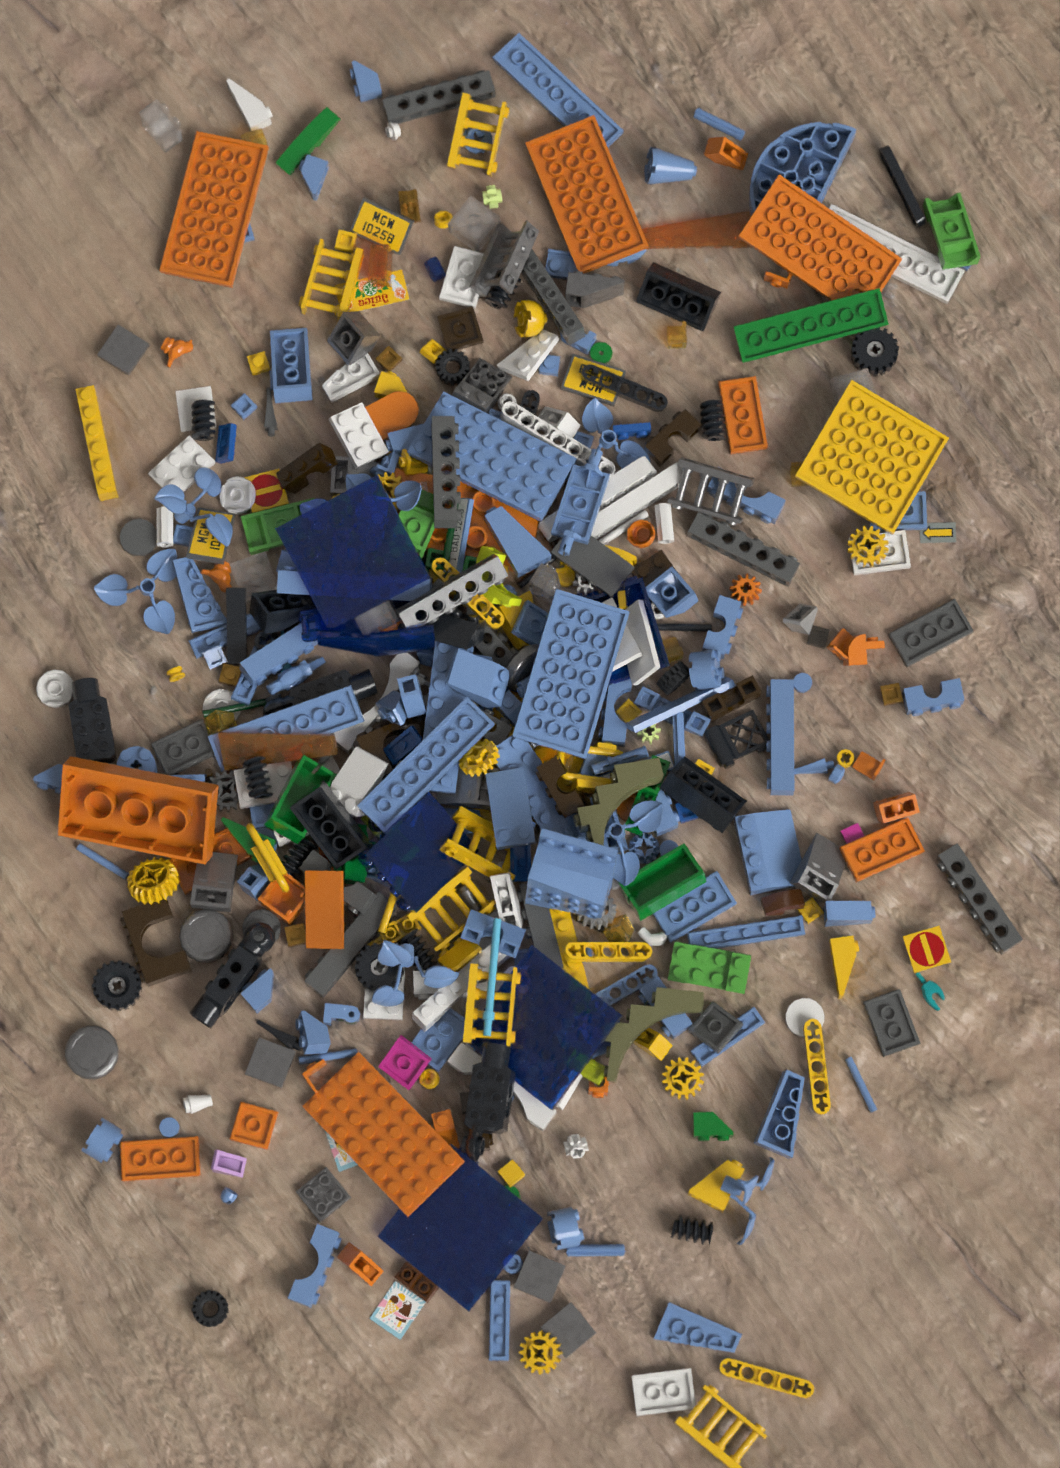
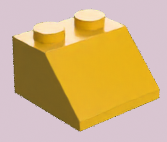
M459 937L453 943L455 946L450 950L445 949L438 955L440 957L438 963L440 966L459 972L482 952V948L476 943Z

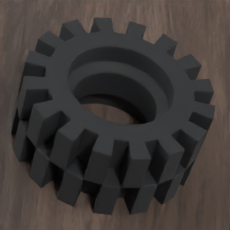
M448 349V352L443 351V355H439L438 360H436L437 376L447 385L448 383H451L452 386H454V383L459 385L460 381L470 371V363L464 352H458V349H455V351ZM450 361H456L459 363L460 369L456 373H449L445 368L446 364Z
M679 661L660 677L656 685L666 695L671 694L689 678V668L682 661Z
M207 1290L195 1297L196 1299L192 1304V1312L194 1318L201 1325L216 1327L227 1318V1313L229 1312L228 1303L224 1296L217 1291ZM208 1301H213L218 1306V1311L214 1316H206L203 1313V1305Z

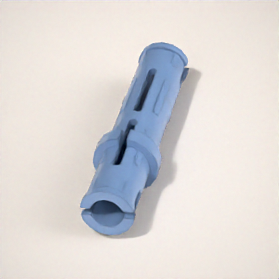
M642 746L612 758L610 756L606 757V760L590 764L593 775L596 776L609 770L612 772L614 765L635 762L647 758L649 755L646 747Z

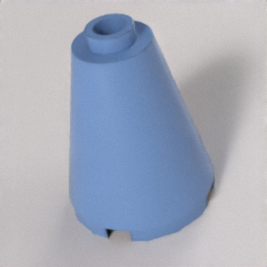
M650 147L647 152L646 158L648 163L647 165L645 164L644 169L646 184L692 180V177L696 176L697 166L691 160L656 147Z

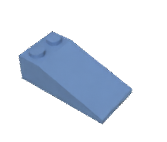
M307 328L270 331L275 403L313 400ZM285 370L284 373L277 374V371Z
M524 767L485 774L497 850L536 844Z

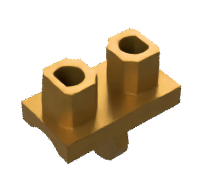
M417 189L398 191L401 214L414 220V223L421 222Z

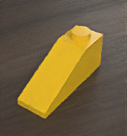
M853 935L832 938L829 941L838 999L843 998L857 955L856 952H859L858 941H854Z

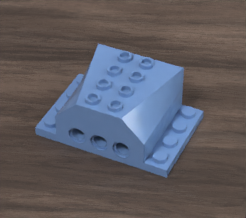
M542 829L528 877L525 904L586 915L592 919L601 918L612 888L618 850Z

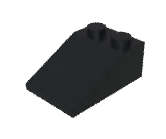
M277 590L252 593L249 613L266 634L283 631L318 611L319 605L311 595L277 593Z

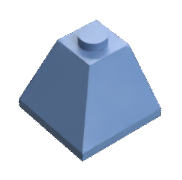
M670 567L643 589V592L666 618L682 614L698 602L695 592L673 567Z

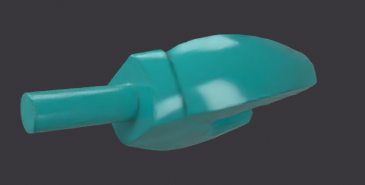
M917 972L915 975L923 984L921 991L925 1001L933 1009L939 1011L940 1008L932 998V994H937L944 1001L945 996L941 987L931 980L927 982L920 972Z

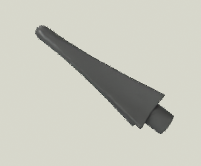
M268 387L264 427L265 431H268V436L272 437L275 436V430H278L273 409L271 389Z

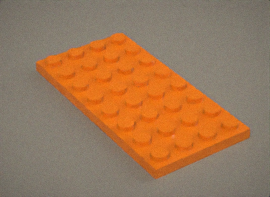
M594 115L525 143L577 271L585 274L649 248Z
M199 131L196 132L160 267L161 273L230 288L233 287L269 150L267 145Z
M780 174L738 235V238L829 300L880 288V291H882L902 261L901 257Z
M360 1052L348 1061L318 1090L317 1094H314L302 1106L408 1217L465 1162Z

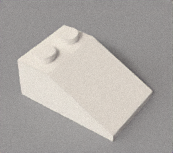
M355 747L330 787L348 813L355 817L366 816L357 805L381 783L388 763L360 747Z

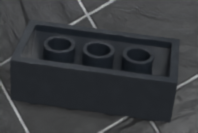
M653 262L646 272L636 302L704 332L716 308L721 292Z
M437 604L434 606L432 605L433 609H437L439 607V605ZM422 609L416 612V619L423 616ZM455 609L449 614L444 613L440 615L439 619L434 623H426L420 631L409 634L467 650L483 641L486 620L480 619V616L475 614H462L461 610ZM400 622L398 626V631L408 633L405 631Z
M685 756L670 771L660 787L666 795L674 798L683 807L688 808L698 818L703 819L721 833L728 828L747 802V800Z
M324 780L306 792L290 807L336 869L367 849L370 840Z

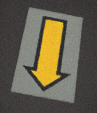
M956 522L927 523V530H920V543L956 542Z

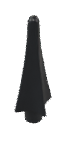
M260 1020L256 1021L259 1026L275 1036L289 1049H296L299 1052L302 1050L298 1042L299 1039H297L298 1037L273 1028Z

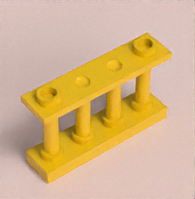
M462 93L447 167L456 169V165L460 164L487 169V175L492 177V174L497 171L498 162H495L504 118H508L510 107H507V102L502 101L501 107L473 102L474 100L471 99L470 94ZM474 109L498 114V125L472 121L470 118H467L468 110ZM469 127L496 133L494 143L490 144L467 139L466 136H463L464 128L468 129ZM469 146L492 151L490 162L462 157L459 154L460 147Z
M320 239L319 244H315L313 255H315L305 294L300 297L299 307H301L302 314H306L307 307L335 313L339 321L343 312H349L364 258V249L356 247L355 253L347 254L324 248V239ZM322 255L348 261L351 264V268L347 271L321 266L320 261ZM317 272L343 278L344 281H347L345 288L342 287L340 289L315 283ZM312 290L340 296L342 298L341 304L334 306L310 300Z
M460 806L451 818V821L457 824L452 840L447 839L439 850L489 878L491 875L508 873L510 869V848L504 849L507 851V855L502 868L492 863L497 850L493 823ZM464 828L474 833L468 849L458 844ZM481 837L491 843L485 858L475 853ZM510 873L511 879L513 880L515 878V875Z
M467 865L406 914L411 921H420L437 942L433 947L436 952L439 949L441 952L450 945L449 941L463 931L466 924L465 921L458 926L442 907L439 899L444 895L449 896L466 918L469 916L470 909L455 892V886L460 882L462 885L465 884L482 905V908L477 912L488 915L496 908L494 906L496 904L494 898L488 902L471 881L470 874H472V871ZM429 907L435 909L452 930L444 939L425 916V911Z
M470 963L463 1043L471 1044L472 1039L486 1038L507 1040L506 1046L511 1047V1043H515L516 1031H512L516 984H520L521 973L517 972V967H513V974L496 973V980L512 982L511 993L495 992L494 1000L510 1001L509 1013L494 1012V1020L508 1021L507 1032L491 1031V1036H483V1030L473 1028L474 1020L483 1018L484 1012L475 1008V1000H479V998L486 999L487 991H480L477 988V981L488 979L489 972L478 969V964Z
M711 1384L709 1386L703 1385L701 1389L706 1393L687 1416L683 1418L678 1416L674 1423L728 1468H743L739 1465L740 1459L758 1436L762 1439L767 1437L764 1433L765 1429L757 1422L755 1425L752 1424L718 1396L719 1391ZM714 1398L721 1406L704 1428H700L698 1431L692 1426L694 1424L693 1421L710 1399ZM728 1410L737 1418L718 1442L712 1443L708 1439V1434ZM744 1423L752 1432L734 1455L728 1456L723 1452L725 1450L724 1447Z

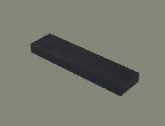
M227 587V664H240V662L247 658L246 587Z

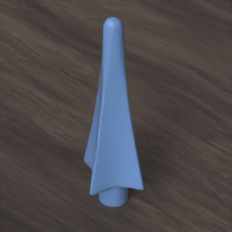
M825 758L795 768L794 775L828 773L827 769L834 768V762H826Z

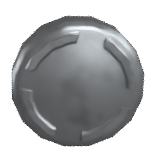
M533 644L523 647L507 663L505 668L509 670L510 676L507 687L510 690L517 692L516 688L518 686L516 683L530 675L539 645Z
M202 909L193 912L184 920L180 928L179 939L183 950H185L190 958L197 962L210 963L221 959L227 954L232 945L233 932L229 921L224 915L215 910Z
M100 1026L80 1028L70 1036L66 1043L65 1058L67 1065L76 1075L84 1079L96 1080L105 1077L114 1069L118 1062L119 1048L116 1039L108 1030Z

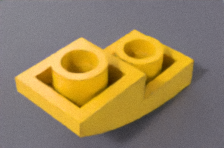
M405 915L397 921L389 923L386 933H380L383 940L396 944L412 930L418 929L420 931L422 928L418 921H411Z

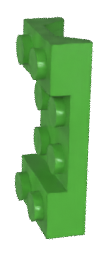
M956 193L947 200L935 202L925 198L922 207L927 222L931 224L939 250L937 255L942 270L978 264L981 256L961 193Z
M422 489L419 501L413 509L409 511L400 510L381 555L415 570L418 569L435 529L432 493Z
M315 498L241 516L250 555L267 552L271 548L303 540L310 541L324 537L323 530H316L309 526L300 511L301 503Z
M675 941L668 980L745 994L751 955Z

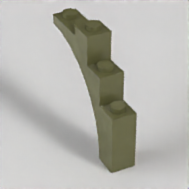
M659 758L614 765L613 772L610 773L612 784L596 786L595 792L592 794L593 805L577 808L576 815L573 816L575 827L579 828L580 833L585 832L586 841L604 846L606 825L618 806L633 793L662 782L663 771Z
M656 987V992H652L651 1001L655 1003L654 1007L631 1004V1008H627L626 1020H629V1024L605 1021V1026L602 1025L601 1037H604V1042L611 1043V1046H607L606 1051L609 1064L605 1065L604 1077H607V1081L616 1083L619 1067L625 1053L634 1040L647 1028L658 1021L674 1015L702 1013L704 992Z

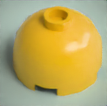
M521 300V302L516 303L514 318H517L518 326L515 327L517 335L519 337L538 335L547 322V314L541 305L532 300Z

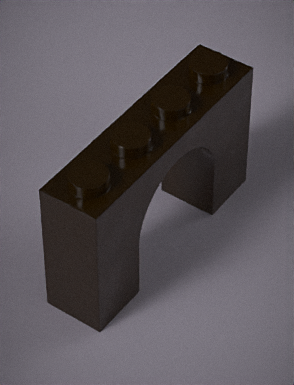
M426 714L411 718L407 717L401 726L390 722L386 726H383V724L376 726L372 732L367 733L365 731L356 736L353 743L354 748L360 747L388 763L382 781L393 771L383 750L384 740L390 736L402 734L410 726H414L423 738Z
M162 899L159 903L154 902L152 905L147 902L145 905L142 904L122 911L123 917L120 920L123 929H128L129 935L126 938L129 946L134 947L135 953L132 955L135 964H140L142 971L139 972L142 983L146 982L147 986L150 987L192 972L185 950L166 957L156 958L148 955L143 949L142 939L146 930L154 924L174 918L168 900Z

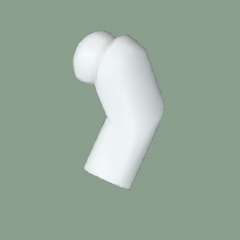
M645 927L637 933L650 946H661L667 940L665 933L651 934Z

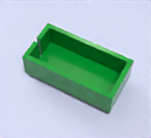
M305 755L296 762L264 823L265 826L296 844L305 837L307 830L290 807L323 780L330 787L337 775L324 766H321L314 774L311 773L319 763Z
M685 843L641 868L636 878L629 885L623 886L620 882L618 884L621 893L629 905L631 904V908L639 920L642 921L707 881L704 871Z

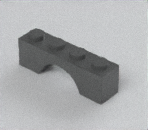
M314 850L311 851L300 866V869L304 872L302 875L304 877L305 870H331L332 868L331 862ZM359 882L352 886L344 887V901L349 904L347 908L356 915L358 912L364 915L378 897Z

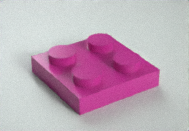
M401 1035L378 1067L406 1089L410 1090L432 1058Z

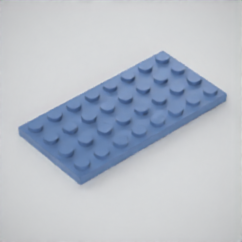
M443 391L407 453L432 467V416H455V423L459 425V434L455 435V440H459V452H456V457L460 459V469H456V475H460V481L542 522L569 476L573 464H576L577 458ZM448 436L441 437L443 439H449ZM443 453L442 455H443V456H449L450 454H448V453ZM448 470L442 471L445 474L450 473V471Z
M559 589L555 590L512 737L582 759L587 758L630 611Z

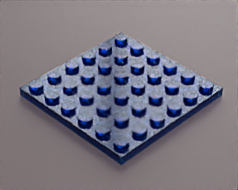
M378 475L275 528L328 631L431 578Z
M531 945L516 965L517 972L521 973L520 984H516L512 1031H516L515 1043H511L508 1067L516 1073V1083L550 1110H554L623 1015ZM504 981L497 992L511 993L512 982ZM494 1000L493 1012L509 1013L510 1001ZM477 1018L473 1023V1028L483 1030L484 1020ZM492 1021L491 1031L507 1032L508 1021ZM476 1038L472 1039V1043L469 1045L482 1055L484 1043L506 1045L507 1040Z
M450 1144L465 1162L409 1217L399 1208L377 1237L470 1312L544 1218L477 1163L471 1161L456 1146Z

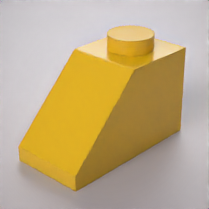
M381 371L374 391L375 398L381 399L397 391L407 393L400 377L396 373Z
M647 1028L633 1042L646 1053L662 1061L673 1046L660 1033L651 1028Z

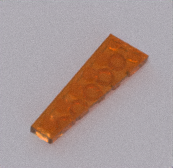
M750 211L642 229L649 246L647 249H684L685 247H696V249L703 247L753 248L738 238V235L751 217Z
M218 733L224 770L243 768V762L259 756L266 757L261 763L274 764L299 760L303 755L308 758L338 754L335 734Z

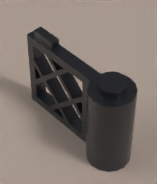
M754 710L723 724L713 726L703 734L719 767H724L725 769L734 766L735 760L754 751H757L758 754L765 751L766 742L770 741ZM751 716L754 722L753 728L742 725L743 720ZM730 725L738 727L736 736L728 734L726 727ZM741 729L751 732L749 741L738 737ZM753 734L761 735L764 742L760 744L751 742ZM737 741L747 744L745 751L738 753L735 747Z

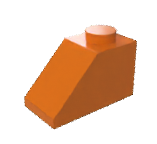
M725 136L709 138L704 155L713 162L738 170L744 169L748 153Z
M450 1109L431 1114L435 1131L455 1151L460 1150Z
M350 1242L337 1256L343 1264L370 1286L384 1272Z

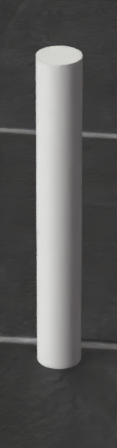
M642 511L598 541L606 545L626 532L633 522L647 518L649 516L647 511Z

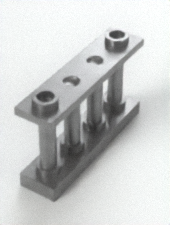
M525 221L521 231L516 232L510 231L504 224H497L469 287L481 297L487 296L491 286H500L508 294H512L539 234V230L529 221ZM517 239L514 246L509 247L511 241ZM509 255L507 262L502 263L504 256ZM503 270L500 278H495L497 272Z
M684 457L680 458L678 467H682L683 473L676 498H669L667 503H671V507L682 510L684 507L725 519L726 523L731 525L742 523L743 518L737 515L743 493L747 487L753 486L755 478ZM695 471L700 473L701 479L694 503L683 501L690 473ZM711 476L718 478L719 481L712 509L701 506L708 478L710 479ZM729 481L736 483L737 487L730 514L719 511L726 484H729Z

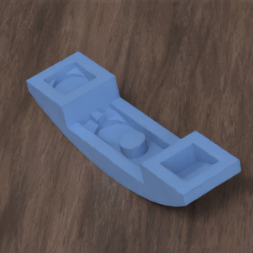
M643 686L634 704L650 712L671 701L660 697V694ZM687 709L682 711L684 714V730L702 737L711 719L695 711L691 712ZM672 716L663 721L672 725Z

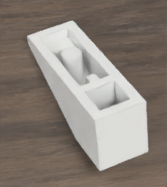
M227 79V87L251 133L271 125V117L273 115L269 107H265L261 100L231 79Z
M510 873L491 875L490 879L499 919L522 928L524 920Z

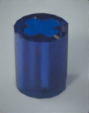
M432 257L424 262V267L433 282L439 281L446 276L437 257Z

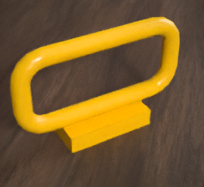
M590 746L588 754L610 757L624 753L620 750L614 751ZM558 751L557 754L564 764L565 753ZM569 772L561 776L563 779L574 781L571 783V791L577 788L582 793L594 794L596 786L612 784L610 778Z
M248 823L246 829L256 845L251 850L270 883L276 880L281 890L285 893L288 892L289 886L283 875L287 874V871L269 840L263 841L254 825Z

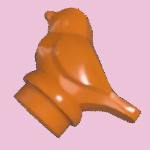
M170 337L165 339L160 349L165 354H168L167 367L170 368L175 359L193 350L192 340H175Z
M225 561L224 564L216 563L214 569L201 570V574L209 576L222 592L225 593L227 587H232L230 584L231 576L229 575L232 566Z

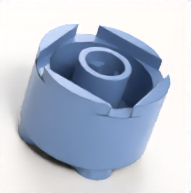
M719 650L690 653L689 662H692V668H689V675L693 688L696 687L695 690L721 687V679L725 678V672L723 667L720 668L721 654Z
M139 746L123 750L117 761L118 766L134 768L139 764V770L154 773L158 771L156 761L151 752Z
M103 1117L100 1119L103 1122L102 1125L97 1124L86 1141V1144L89 1146L87 1149L82 1148L81 1150L100 1163L103 1160L106 1162L109 1160L113 1153L110 1149L114 1144L118 1145L124 1136L121 1134L122 1129Z
M567 1207L547 1212V1217L551 1216V1221H548L552 1243H557V1246L554 1247L555 1250L579 1246L581 1240H584L582 1228L578 1227L577 1221L580 1220L578 1210Z

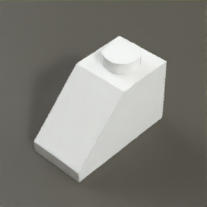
M546 406L538 416L572 438L581 426L568 412Z

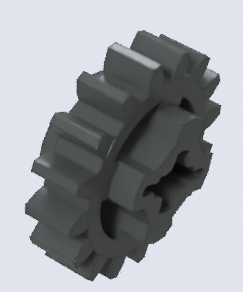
M223 770V775L216 772V778L210 777L209 780L211 784L219 785L217 798L219 811L222 812L223 808H226L227 812H230L231 807L236 811L239 799L234 791L236 782L233 771L230 774H226V771ZM230 788V794H223V789L227 790Z

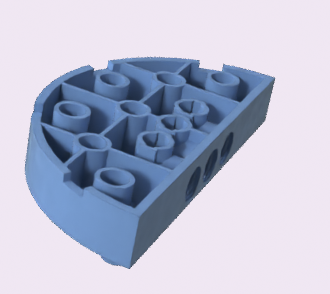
M808 123L786 131L773 143L771 142L759 157L751 177L749 191L751 216L779 174L822 203L855 138L856 129L839 123Z

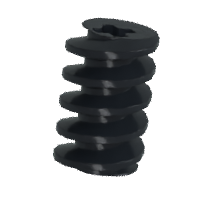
M492 286V291L488 292L485 302L495 309L507 308L508 305L504 301H511L508 293L500 286Z
M197 400L191 405L193 410L191 413L193 417L191 420L193 424L192 438L196 441H210L214 439L210 436L215 434V430L210 429L215 426V423L210 422V420L215 419L214 415H210V413L215 412L214 408H210V406L215 405L214 401Z
M708 400L700 404V409L702 410L700 416L703 417L701 418V423L703 424L701 426L703 431L702 438L705 440L722 441L726 439V436L720 435V433L725 432L724 428H720V426L725 424L724 421H719V419L724 418V414L719 413L724 410V407L718 406L723 403L720 400Z
M253 757L242 764L243 768H246L244 775L247 776L245 780L249 783L247 789L250 790L248 793L250 798L264 799L273 796V793L267 792L272 786L265 784L270 781V778L264 777L269 771L262 769L267 766V763H261L266 757Z
M303 838L300 844L294 843L293 847L295 850H288L291 856L284 855L283 858L286 862L281 861L287 873L295 879L294 873L301 874L298 868L303 864V861L306 860L313 849L319 850L306 838Z
M414 929L400 940L399 946L402 944L413 945L414 956L418 957L422 970L426 971L428 968L436 965L438 961H431L434 958V954L427 955L431 949L423 948L426 941L419 942L422 935L416 936L415 934L418 929Z
M679 1214L674 1221L671 1238L677 1233L678 1240H681L683 1235H685L687 1242L693 1237L694 1243L701 1239V1244L704 1245L708 1240L710 1246L714 1228L713 1221H710L708 1226H706L704 1219L698 1224V1219L694 1218L691 1223L690 1216H687L683 1221L682 1215Z

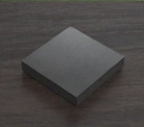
M712 1001L688 1029V1032L719 1054L742 1028L743 1023Z

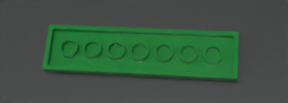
M880 288L733 327L742 362L745 363L886 326L889 323Z

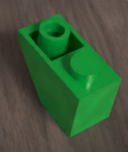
M693 1112V1138H698L700 1142L710 1141L709 1138H717V1141H729V1138H733V1130L714 1112Z

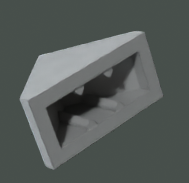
M800 603L783 618V622L792 632L810 635L818 608L817 606Z

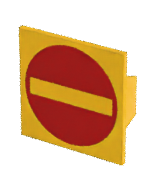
M279 468L244 477L251 481L255 487L256 497L251 507L252 513L289 504L286 491L282 489L276 475L280 471Z
M940 925L902 936L914 973L951 963Z

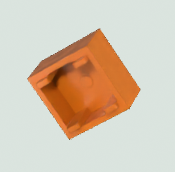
M287 873L283 877L289 886L288 892H283L275 880L267 886L258 898L259 904L290 926L305 907V886Z

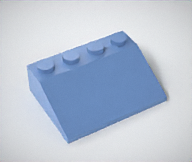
M791 810L759 812L735 817L734 825L750 896L795 887L790 884V881L802 859Z

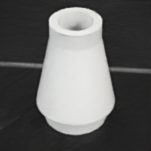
M210 1094L187 1095V1097L183 1098L185 1113L193 1114L206 1107L213 1106Z

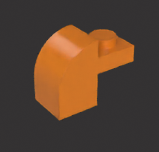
M866 634L852 636L847 640L843 648V653L848 657L847 660H843V666L867 665L866 649L885 648L884 641H878V637L866 638Z

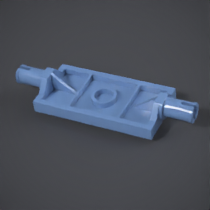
M591 449L588 463L584 466L573 464L551 530V535L562 538L558 553L561 555L564 552L565 556L570 555L573 541L588 545L610 479V474L599 470L598 465L603 455V452L597 450L596 454V449Z

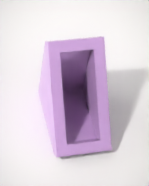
M215 1150L211 1170L215 1173L243 1178L247 1158Z

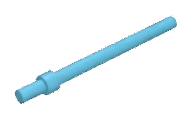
M499 918L493 919L486 1007L482 1018L484 1020L483 1036H491L492 1021H494L495 1017L493 1006L501 919Z

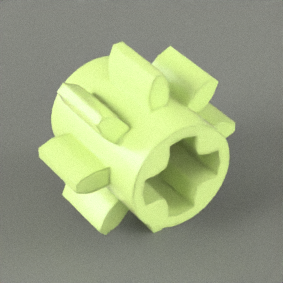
M495 185L486 186V191H482L484 205H489L490 209L498 208V203L503 202L501 189H496Z
M656 724L637 732V736H642V743L649 741L650 745H652V740H659V736L656 733H660L661 728L656 729ZM646 729H650L652 732L651 736H648Z

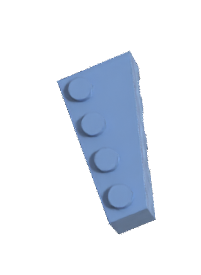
M789 1070L782 1072L753 1144L785 1158H793L805 1077Z

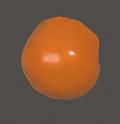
M637 520L627 529V540L634 547H649L655 539V528L649 521Z

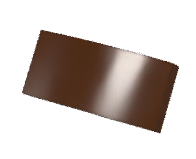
M800 889L781 891L761 898L765 916L783 915L785 910L804 909L805 906Z
M407 1261L394 1276V1278L427 1303L440 1288Z

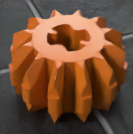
M745 574V578L738 575V580H732L734 586L729 588L733 592L730 597L743 601V606H746V601L753 605V599L758 601V594L762 593V589L758 588L761 583L755 582V576L748 579L749 574ZM744 587H748L747 593L743 592Z

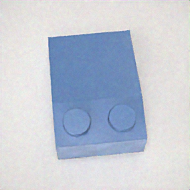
M456 649L445 684L484 708L501 707L510 678L509 670L498 663L461 649Z

